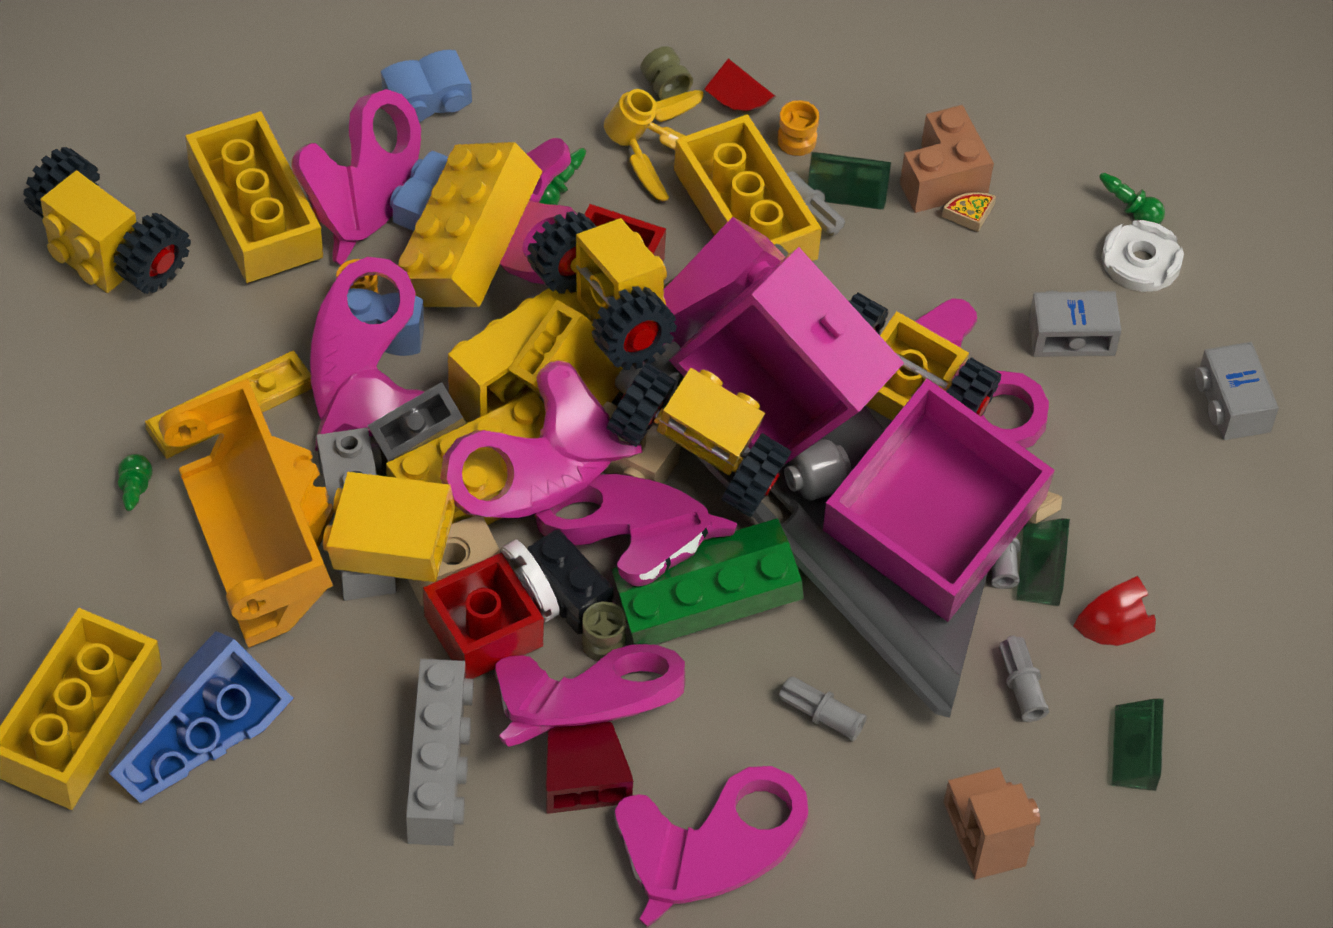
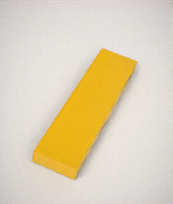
M292 350L146 420V430L164 457L168 459L218 434L182 447L167 445L159 429V421L166 412L248 378L263 413L311 390V373L296 352Z

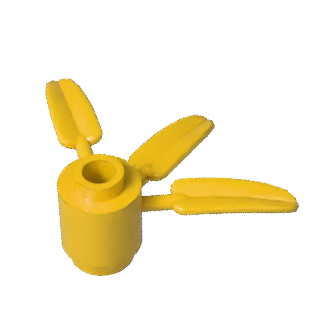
M633 89L620 97L604 120V129L610 139L617 144L631 146L634 155L630 156V163L641 183L657 200L668 201L669 195L649 157L642 153L637 141L648 128L660 135L659 140L663 145L675 150L676 139L685 135L669 127L662 128L652 121L655 118L658 122H663L687 112L701 102L704 91L693 90L655 102L648 92L641 89Z

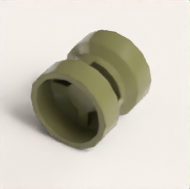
M664 46L654 49L641 63L640 70L648 82L654 83L653 89L661 100L688 92L693 84V77L685 66L680 65V59L671 47Z
M603 601L594 603L585 611L582 621V647L589 658L599 661L610 651L625 647L627 618L620 606L612 602Z

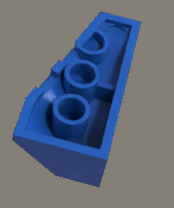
M215 631L183 666L107 773L133 798L142 803L187 777L188 772L210 759L216 760L226 754V750L246 738L252 739L262 733L294 698L234 638Z

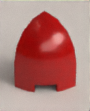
M729 58L704 88L719 102L734 110L754 111L768 105L776 98L772 92Z
M1136 576L1098 596L1080 613L1073 626L1085 638L1103 645L1119 646L1134 642L1155 632L1156 618L1154 614L1148 616L1141 598L1148 596V592L1140 578Z

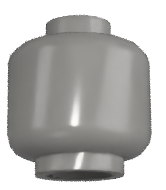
M820 439L789 461V467L784 469V475L791 491H798L804 499L815 501L832 495L850 474L851 464L846 451L841 445H835L827 439Z

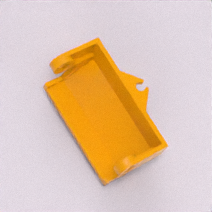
M247 378L166 412L159 421V429L166 444L173 447L186 446L220 433L209 456L180 467L179 472L226 590V601L230 612L237 619L248 648L290 631L321 595L333 586L318 547L322 541L325 528L329 525L333 516L334 508L332 504H328L329 495L326 487H316L313 485L314 480L320 473L317 465L311 462L313 458L311 451L271 435Z

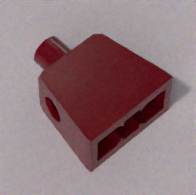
M612 722L559 726L548 730L547 814L616 806L625 797L633 796V776Z

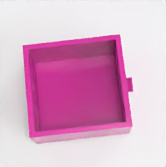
M800 247L796 248L715 313L669 359L684 377L690 367L697 372H700L702 369L707 370L723 382V388L735 395L741 392L756 400L760 405L759 410L764 412L765 415L748 447L751 449L761 433L792 451L786 463L860 412L904 364L900 357Z
M927 378L826 502L823 531L945 621L949 622L1044 502L1055 470Z

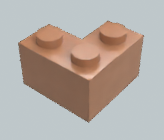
M959 105L926 114L921 143L922 148L904 153L900 185L913 211L917 213L946 205L953 198L965 193H988L994 162L964 106Z
M1000 767L948 780L944 805L974 879L1025 867L1030 849L1034 847V835L1037 825H1040V813L1035 800L1027 798L1022 784L1013 785L1011 782L1006 783Z

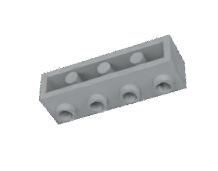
M368 427L317 435L318 459L323 487H326L329 495L328 504H334L337 488H343L347 472L377 475L376 469L382 468L379 444H371ZM333 513L330 520V525H333L335 513ZM339 570L344 601L396 593L395 577Z
M420 659L406 815L408 844L454 846L455 824L463 825L465 797H457L458 784L467 783L468 757L460 756L461 744H470L471 718L464 717V705L472 706L474 679L465 677V661Z

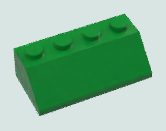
M778 518L736 530L731 536L714 537L702 541L692 557L670 568L648 585L633 586L620 576L618 567L611 569L634 644L656 645L804 599L802 579L789 541Z

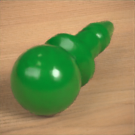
M580 148L570 154V165L551 181L539 203L558 205L560 193L568 191V188L563 183H566L572 177L574 171L579 169L586 155L584 148Z
M1107 173L1100 174L1099 178L1105 188L1110 193H1114L1115 197L1124 204H1128L1125 212L1127 214L1133 213L1135 221L1145 220L1158 224L1162 223L1165 217V208L1159 199L1146 197V192L1143 189L1135 194V191L1128 185L1122 184L1119 178Z
M140 454L126 456L118 467V485L123 491L122 502L127 511H132L139 503L140 494L147 490L153 470L150 461Z

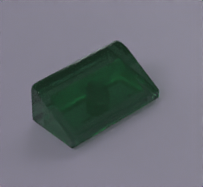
M812 152L807 185L814 190L821 191L827 203L882 210L886 205L891 162Z
M1061 518L1024 526L1019 566L1020 582L1017 585L1016 600L1060 605L1064 588L1070 519Z
M1154 698L1115 705L1111 786L1157 790L1162 770L1164 699Z

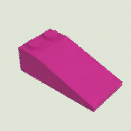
M732 217L664 288L666 306L676 318L674 321L677 325L676 332L670 333L674 337L672 342H676L682 347L715 313L785 258L768 237Z

